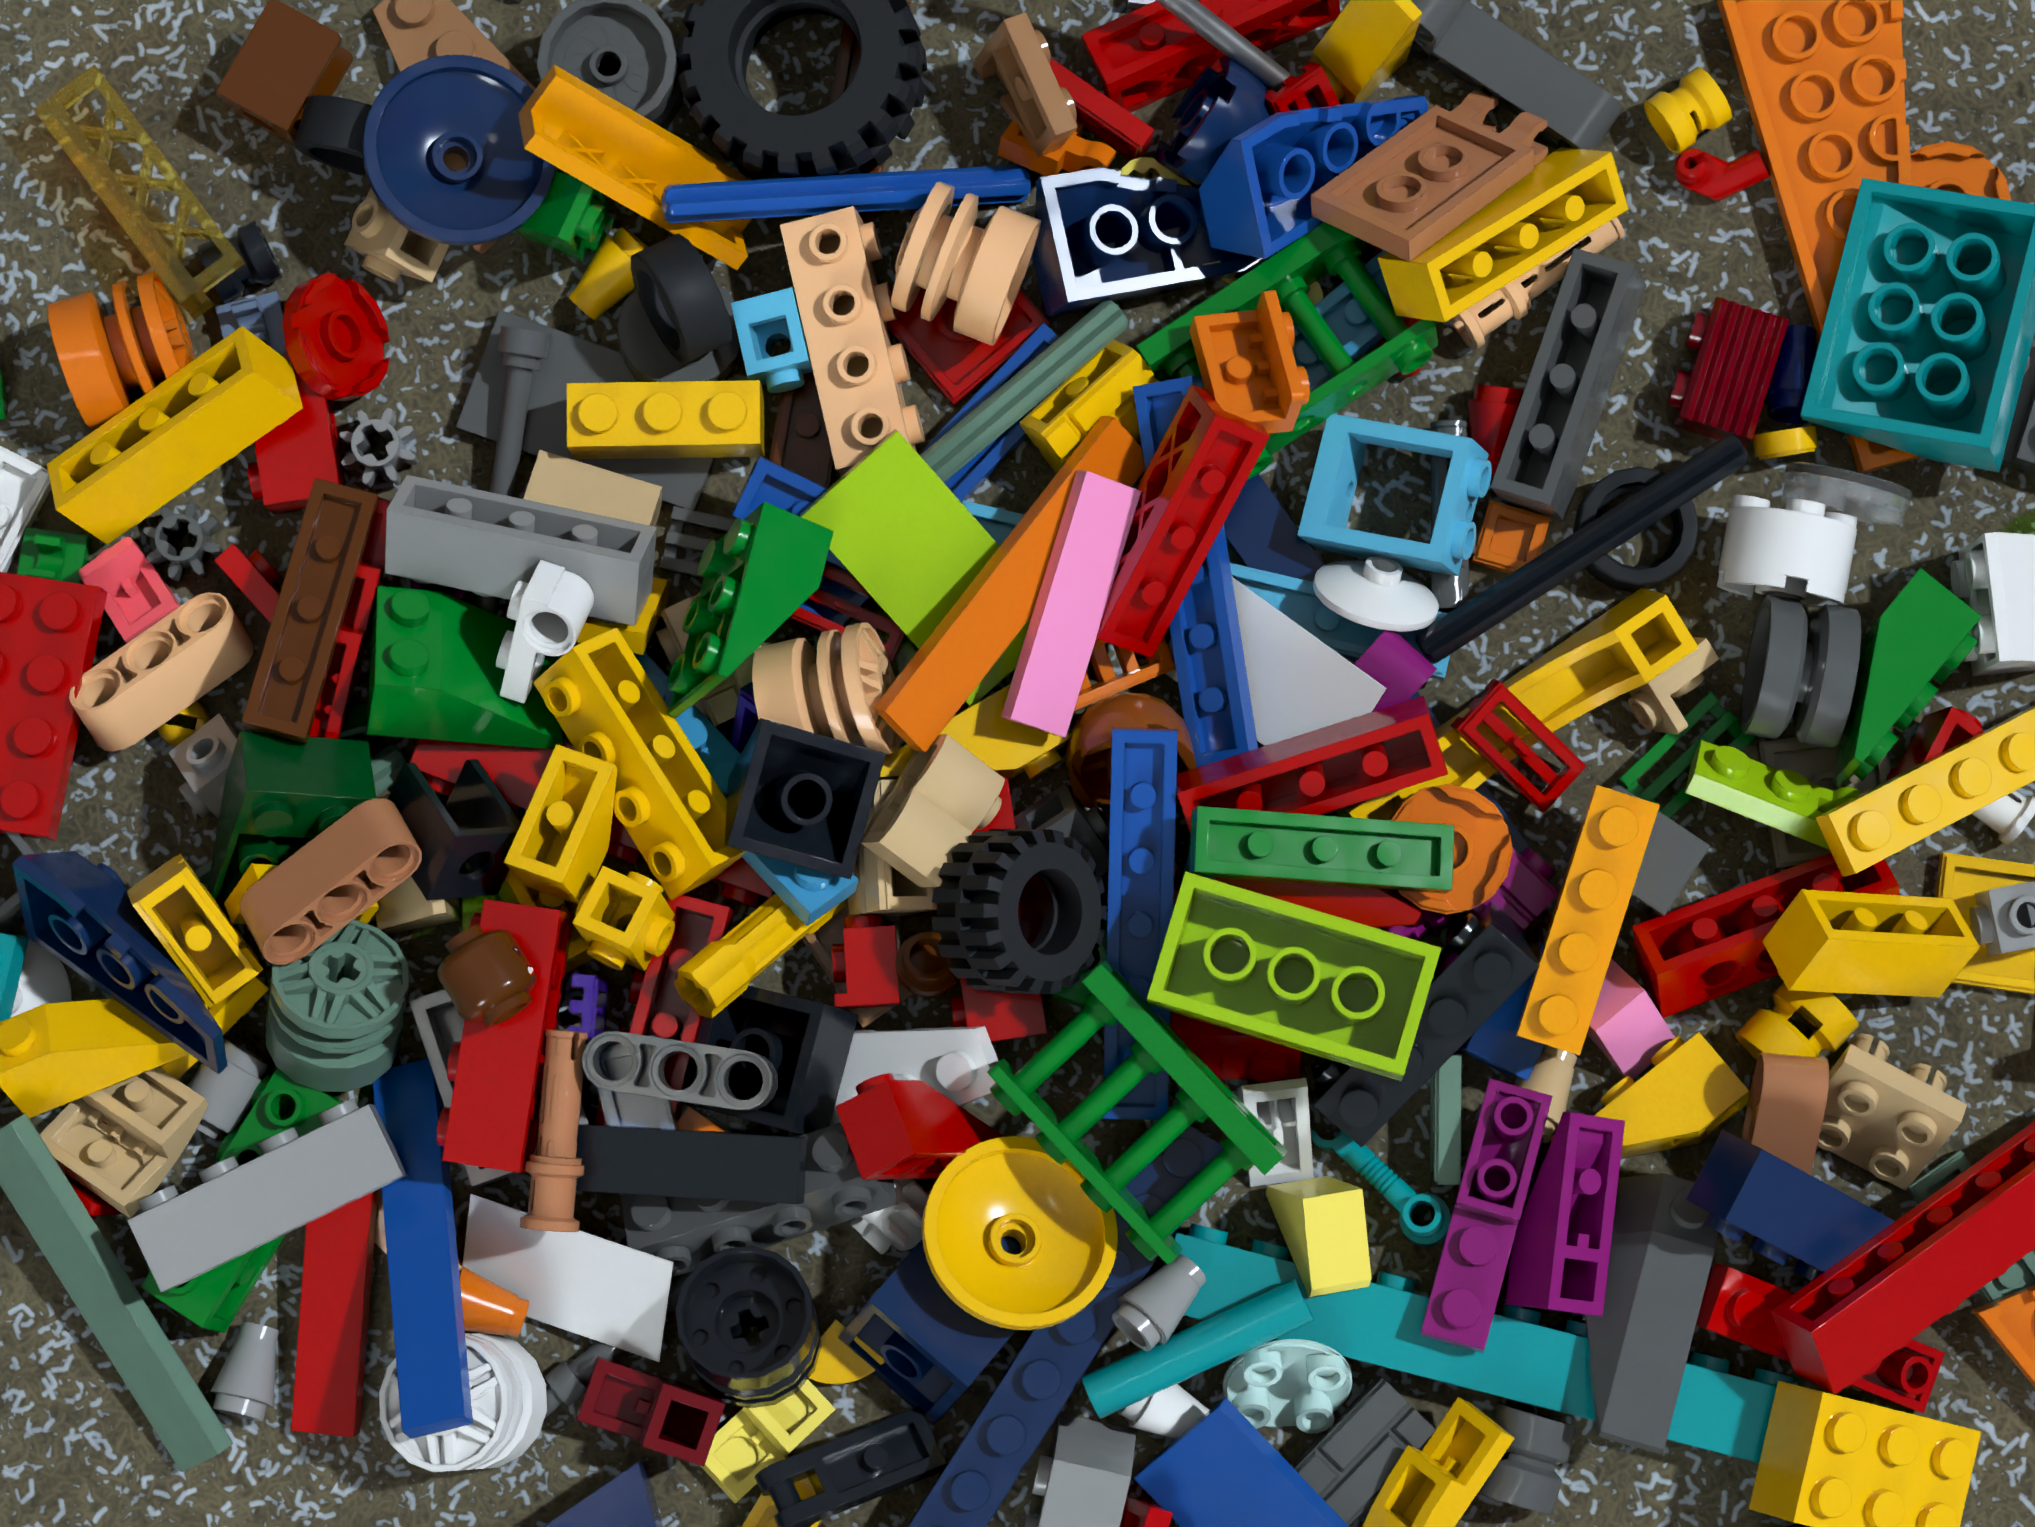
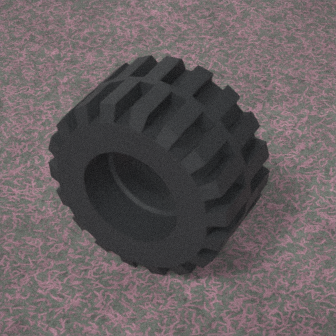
M990 829L989 831H979L970 835L969 843H959L951 851L953 863H943L938 873V876L942 879L941 888H934L932 903L937 904V916L932 917L933 931H940L941 940L937 947L942 957L951 958L949 969L957 978H966V985L976 990L1019 994H1053L1061 992V987H1071L1080 980L1079 970H1089L1095 961L1092 954L1093 948L1101 947L1104 933L1100 931L1101 920H1107V906L1101 905L1100 897L1105 892L1102 878H1095L1093 874L1097 865L1091 855L1081 854L1082 844L1073 837H1064L1063 832L1053 829ZM1019 900H1020V902H1021V918H1020V923H1019V919H1018Z

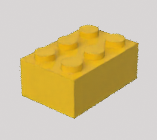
M1778 1381L1749 1509L1811 1527H1960L1981 1431Z

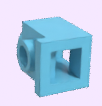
M791 287L731 303L747 377L750 380H760L761 385L766 384L767 390L770 393L786 392L803 386L805 384L803 374L811 373L813 369L795 290ZM776 340H790L791 346L788 353L771 357L770 349Z

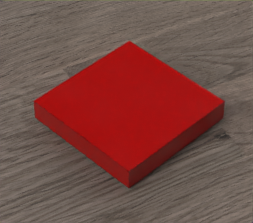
M922 287L909 311L904 312L895 308L897 319L886 322L891 335L899 344H902L904 350L953 407L997 372L1043 323L1050 327L1049 321L1021 289L999 338L992 346L953 331L957 301L950 298L946 299L933 320L929 322L922 319L921 308L926 289Z

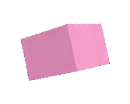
M1611 959L1587 1035L1624 1078L1631 1076L1634 1079L1652 1064L1651 1058L1664 1045L1674 1039L1675 1036L1645 989Z

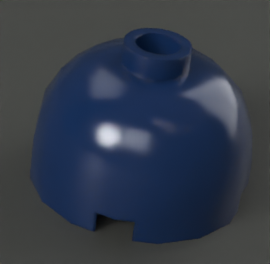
M1226 56L1219 58L1222 67L1219 73L1208 66L1186 91L1171 117H1181L1178 124L1179 132L1171 146L1160 140L1156 151V161L1179 177L1198 186L1202 185L1232 138L1272 115V111L1265 100V93L1268 92L1265 86L1249 71Z

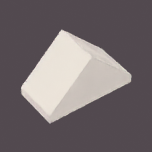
M1306 1078L1238 1087V1099L1287 1150L1284 1158L1265 1176L1254 1165L1248 1171L1250 1187L1314 1178Z

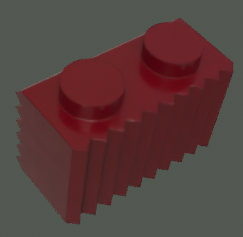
M1720 297L1714 299L1708 307L1707 313L1696 310L1685 341L1686 347L1695 349L1688 372L1677 370L1667 398L1666 406L1676 409L1672 426L1716 440H1720L1728 434H1734L1741 441L1742 445L1746 447L1753 439L1789 320L1785 317H1779L1773 313H1765L1760 309H1752L1748 305H1740L1737 302L1728 301Z

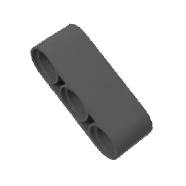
M607 1031L594 1036L586 1045L582 1056L583 1070L587 1078L595 1086L608 1091L751 1111L766 1106L774 1098L778 1088V1074L774 1065L765 1056L746 1050L619 1031ZM613 1043L624 1044L632 1055L630 1071L619 1080L607 1078L600 1067L602 1052ZM680 1052L688 1053L697 1064L696 1079L690 1087L684 1090L673 1089L667 1083L664 1071L667 1061L673 1055ZM743 1062L754 1063L763 1075V1085L760 1092L749 1100L737 1098L729 1087V1077L732 1070Z

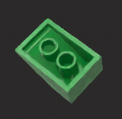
M377 586L370 632L367 735L553 750L556 744L560 746L563 744V729L547 708L544 699L535 685H533L524 704L500 696L505 670L496 667V659L507 630L514 632L515 623L442 591ZM545 655L538 677L558 660V656Z

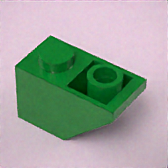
M555 171L551 186L540 207L528 221L515 230V233L584 263L590 249L596 252L605 235L610 233L613 218L607 215L610 206L601 192L569 174Z

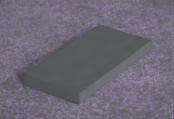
M499 310L456 428L458 431L495 444L497 443L508 366L502 365L503 352L497 351L500 327L506 326L550 333L548 359H541L540 370H533L521 453L537 458L539 450H543L574 460L567 448V383L641 381L632 375L625 364V358L621 352ZM716 458L587 459L576 461L661 486L662 503L697 511Z

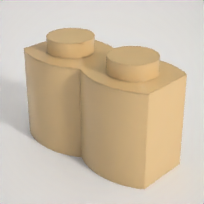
M947 734L939 735L925 753L915 751L902 770L894 790L884 800L871 819L861 844L919 887H939L942 884V879L938 876V873L943 863H953L951 851L959 843H969V836L972 835V832L975 829L981 830L986 827L998 813L1002 804V799L998 796L1004 785L1005 778Z

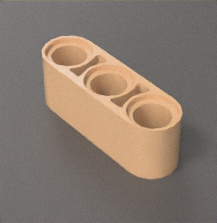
M213 592L199 594L85 672L77 698L75 699L74 686L70 689L69 700L100 748L113 752L124 750L139 742L241 670L252 657L254 645L225 596Z

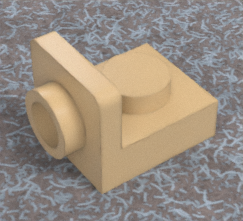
M1693 637L1699 647L1647 684L1629 691L1632 696L1628 699L1629 707L1636 719L1649 730L1654 729L1655 732L1679 734L1688 727L1686 720L1671 697L1682 696L1700 685L1705 678L1702 672L1719 660L1707 638Z

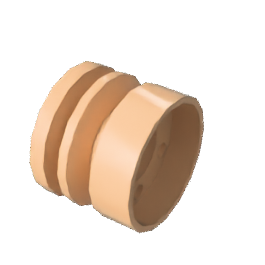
M939 181L936 182L923 206L914 214L902 241L895 264L896 276L891 297V307L904 312L909 311L922 287L926 289L921 308L922 319L929 322L933 320L946 299L950 298L957 301L953 331L992 346L999 338L1019 293L1037 242L1041 220L1002 205L993 214L986 228L982 229L975 226L979 196L972 193L966 194L955 216L951 217L949 214L955 187Z
M868 622L846 626L843 635L838 630L821 632L817 642V653L805 638L791 639L757 648L753 657L752 683L758 719L763 718L883 752L886 755L898 752L902 738L873 709L896 679L886 649L877 632Z

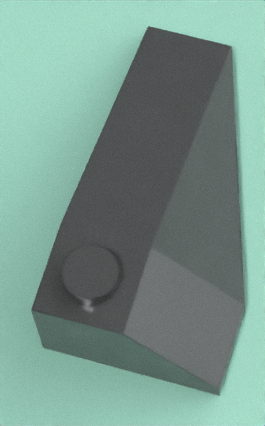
M1665 1173L1618 1179L1603 1316L1581 1314L1582 1320H1586L1590 1350L1588 1369L1597 1436L1660 1455L1665 1449L1718 1237V1231L1704 1224L1710 1212L1686 1200L1695 1182Z

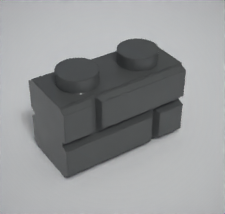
M1378 1376L1334 1421L1333 1425L1325 1430L1291 1466L1348 1526L1356 1518L1364 1524L1376 1497L1406 1447L1410 1445L1422 1451L1436 1429L1384 1378Z

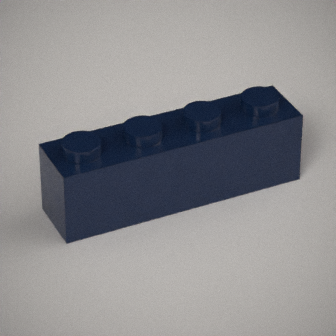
M1723 1129L1686 1198L1687 1201L1710 1212L1704 1223L1708 1227L1739 1243L1745 1231L1754 1235L1749 1248L1783 1266L1790 1255L1798 1258L1793 1271L1811 1281L1895 1222L1782 1159Z

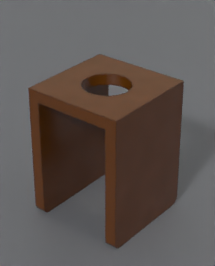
M269 0L217 88L216 93L232 113L294 146L307 97L312 95L333 96L350 67L353 56L349 51L340 47L342 38L337 32L278 0Z

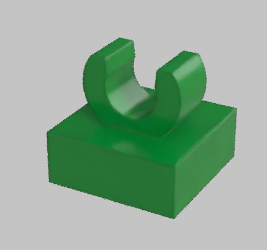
M25 527L17 575L84 584L78 575V571L88 563L92 539L88 535Z

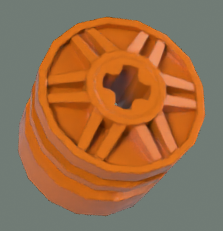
M156 271L137 276L140 306L125 280L112 284L115 313L108 316L91 291L48 305L51 335L64 377L76 407L91 431L97 429L134 403L132 388L140 386L145 395L162 383L165 377L166 379L195 359L193 345L182 313L176 302L167 293Z

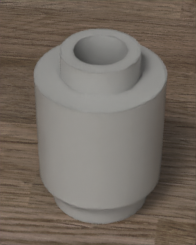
M226 1038L224 1039L228 1066L218 1075L202 1063L188 1085L189 1088L204 1097L209 1105L197 1130L216 1139L221 1130L230 1133L239 1127L251 1107L252 1095L258 1084L263 1080L262 1076L269 1067L267 1062Z

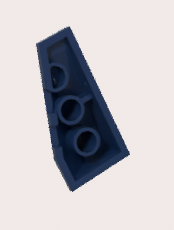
M1101 167L1041 177L1037 180L1035 218L1041 220V226L1033 251V259L1046 317L1094 309L1106 299H1110L1115 304L1221 281L1223 278L1243 276L1278 252L1266 259L1212 248L1199 194L1200 187L1177 184L1178 180L1161 177L1152 180L1122 175L1119 170Z
M76 851L21 855L12 863L27 936L218 1075L228 1066L221 1028L178 965L132 906L125 885L114 870L103 863L94 865Z

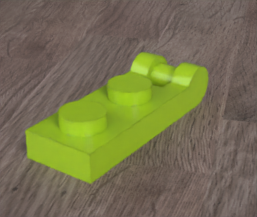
M1702 739L1692 757L1685 790L1686 794L1829 850L1830 848L1816 817L1863 793L1853 787H1841L1835 791L1809 782L1804 776L1795 771L1787 769L1778 770L1748 758L1746 754L1734 747L1717 746Z

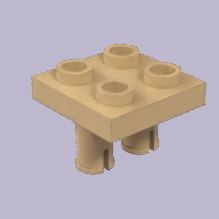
M1864 1033L1857 1034L1850 1039L1847 1049L1829 1071L1828 1098L1817 1146L1906 1191L1961 1124L1967 1104L1944 1092L1947 1079L1939 1070H1936L1929 1085L1926 1081L1932 1066L1922 1063L1913 1064L1907 1069V1072H1904L1887 1063L1890 1051L1883 1041L1879 1040L1873 1054H1870L1868 1052L1874 1036Z

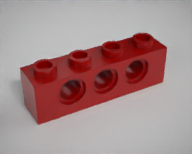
M1832 853L1669 912L1665 916H1659L1632 926L1637 970L1662 1018L1778 976L1777 968L1762 941L1801 889L1900 895L1899 884L1885 859L1857 874L1842 877Z

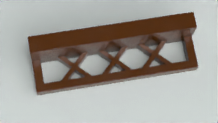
M318 478L314 479L241 721L244 731L266 733L307 744L379 503L377 494Z

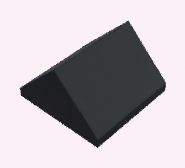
M760 718L728 777L724 845L851 880L886 753Z

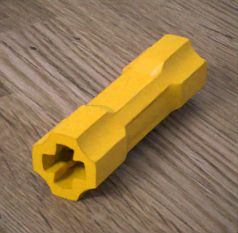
M775 893L724 937L710 942L677 970L678 978L674 980V984L678 993L684 1001L695 1009L698 1015L707 1018L715 1017L746 991L750 982L805 935L816 932L846 906L845 900L806 926Z

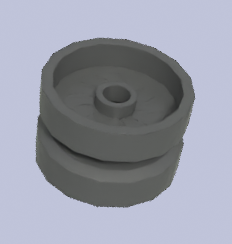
M575 0L554 16L541 37L537 60L541 81L553 64L662 128L666 130L669 128L682 106L683 94L678 76L684 70L677 59V47L671 31L653 8L639 0ZM616 66L618 72L615 75H604L603 72Z
M1767 595L1763 599L1751 634L1741 694L1740 727L1743 734L1775 739L1785 731L1793 715V728L1801 744L1831 749L1837 746L1850 712L1858 672L1861 646V616L1857 609L1825 604L1813 615L1808 626L1807 615L1800 600Z

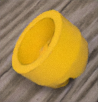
M195 701L177 714L197 718L195 730L164 723L157 728V731L166 743L176 747L210 721L206 709L199 702Z

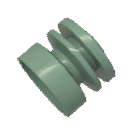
M352 920L302 959L286 965L272 964L270 998L268 1000L266 1016V1048L278 1069L295 1083L320 1092H349L372 1084L391 1068L400 1049L403 1014L406 1009V997L409 989L408 962L398 944L379 928Z

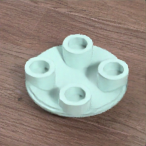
M1283 1339L1267 1342L1245 1352L1229 1366L1223 1379L1224 1398L1226 1397L1256 1429L1263 1426L1274 1428L1297 1426L1306 1433H1319L1330 1428L1334 1423V1411L1344 1403L1352 1388V1372L1346 1359L1327 1345L1303 1339Z

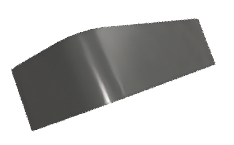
M1411 0L1423 14L1409 53L1451 81L1458 77L1464 81L1460 87L1471 93L1474 90H1480L1498 98V105L1494 109L1503 115H1506L1509 110L1517 117L1520 113L1527 111L1546 119L1548 126L1536 136L1554 148L1596 150L1622 112V106L1619 101L1605 89L1468 0Z

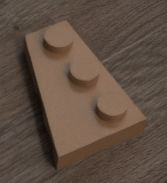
M383 0L373 9L400 72L419 61L432 57L468 55L501 65L521 78L533 91L536 89L451 0ZM450 153L443 157L445 165L450 170L461 171L466 168L465 160L456 153Z

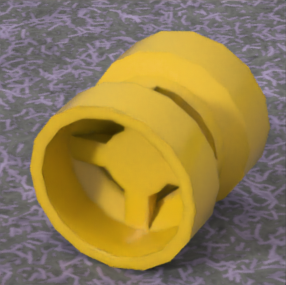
M1699 67L1681 77L1679 87L1672 92L1660 91L1644 103V110L1650 124L1666 147L1678 155L1695 144L1699 133L1705 129L1715 131L1732 119L1731 108L1722 90L1715 80Z

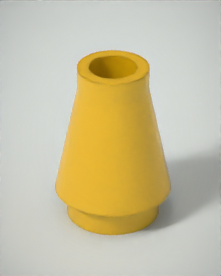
M621 226L613 236L607 233L579 283L568 297L585 314L597 321L605 311L636 288L631 272V256L648 248V246L624 226Z

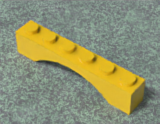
M1640 588L1502 684L1553 733L1596 707L1647 684L1699 647L1667 595ZM1500 703L1492 710L1529 748L1539 742ZM1467 707L1435 729L1448 775L1337 809L1335 811L1338 816L1388 820L1401 801L1421 788L1451 784L1473 790L1479 787L1497 771L1450 726L1458 716L1463 718L1470 709ZM1483 722L1475 728L1509 762L1517 757Z

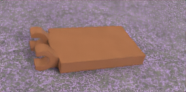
M1474 90L1469 93L1462 103L1452 111L1435 105L1311 194L1312 216L1411 262L1534 170V165L1544 160L1548 154V147L1533 140L1539 132L1548 126V122L1546 119L1526 111L1520 113L1510 126L1499 133V125L1484 119L1487 113L1498 105V98L1480 90Z

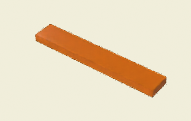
M1102 416L874 706L873 709L913 750L925 753L1032 616L1076 471H1089L1132 487L1144 472L1145 464L1142 447L1115 417Z

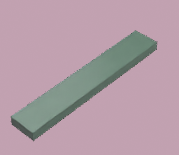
M23 1114L1 1127V1188L179 1470L183 1472L222 1453L233 1444L231 1438L29 1117Z

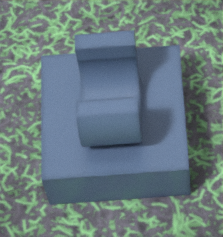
M277 291L215 306L223 339L243 326L283 356L286 348L282 328L284 308L281 296Z

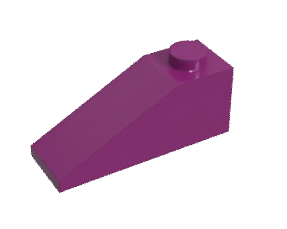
M1563 1112L1515 1233L1505 1304L1603 1316L1625 1121Z

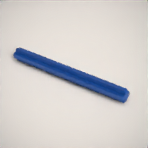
M1001 165L673 184L664 188L661 206L664 219L669 223L817 215L854 206L857 212L916 209L923 206L936 182L939 181L955 187L952 206H960L965 195L968 193L979 196L978 205L1023 202L1027 199L1028 194L1031 192V181L1026 167L1021 165Z

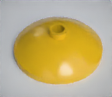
M1009 1136L990 1139L968 1148L966 1153L958 1155L953 1159L933 1185L925 1204L922 1219L924 1252L931 1272L943 1291L955 1304L973 1317L988 1324L1012 1330L1047 1328L1062 1323L1082 1311L1093 1301L1109 1278L1118 1245V1228L1114 1209L1112 1208L1108 1213H1105L1096 1206L1080 1186L1086 1179L1069 1160H1066L1062 1165L1057 1163L1040 1146L1036 1138ZM1001 1238H1015L1020 1243L1021 1253H1007L1001 1245Z

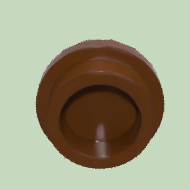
M922 932L913 935L902 943L896 955L895 967L898 979L909 992L920 997H936L944 994L957 980V977L949 969L951 958L942 957L937 947L941 940L940 934Z

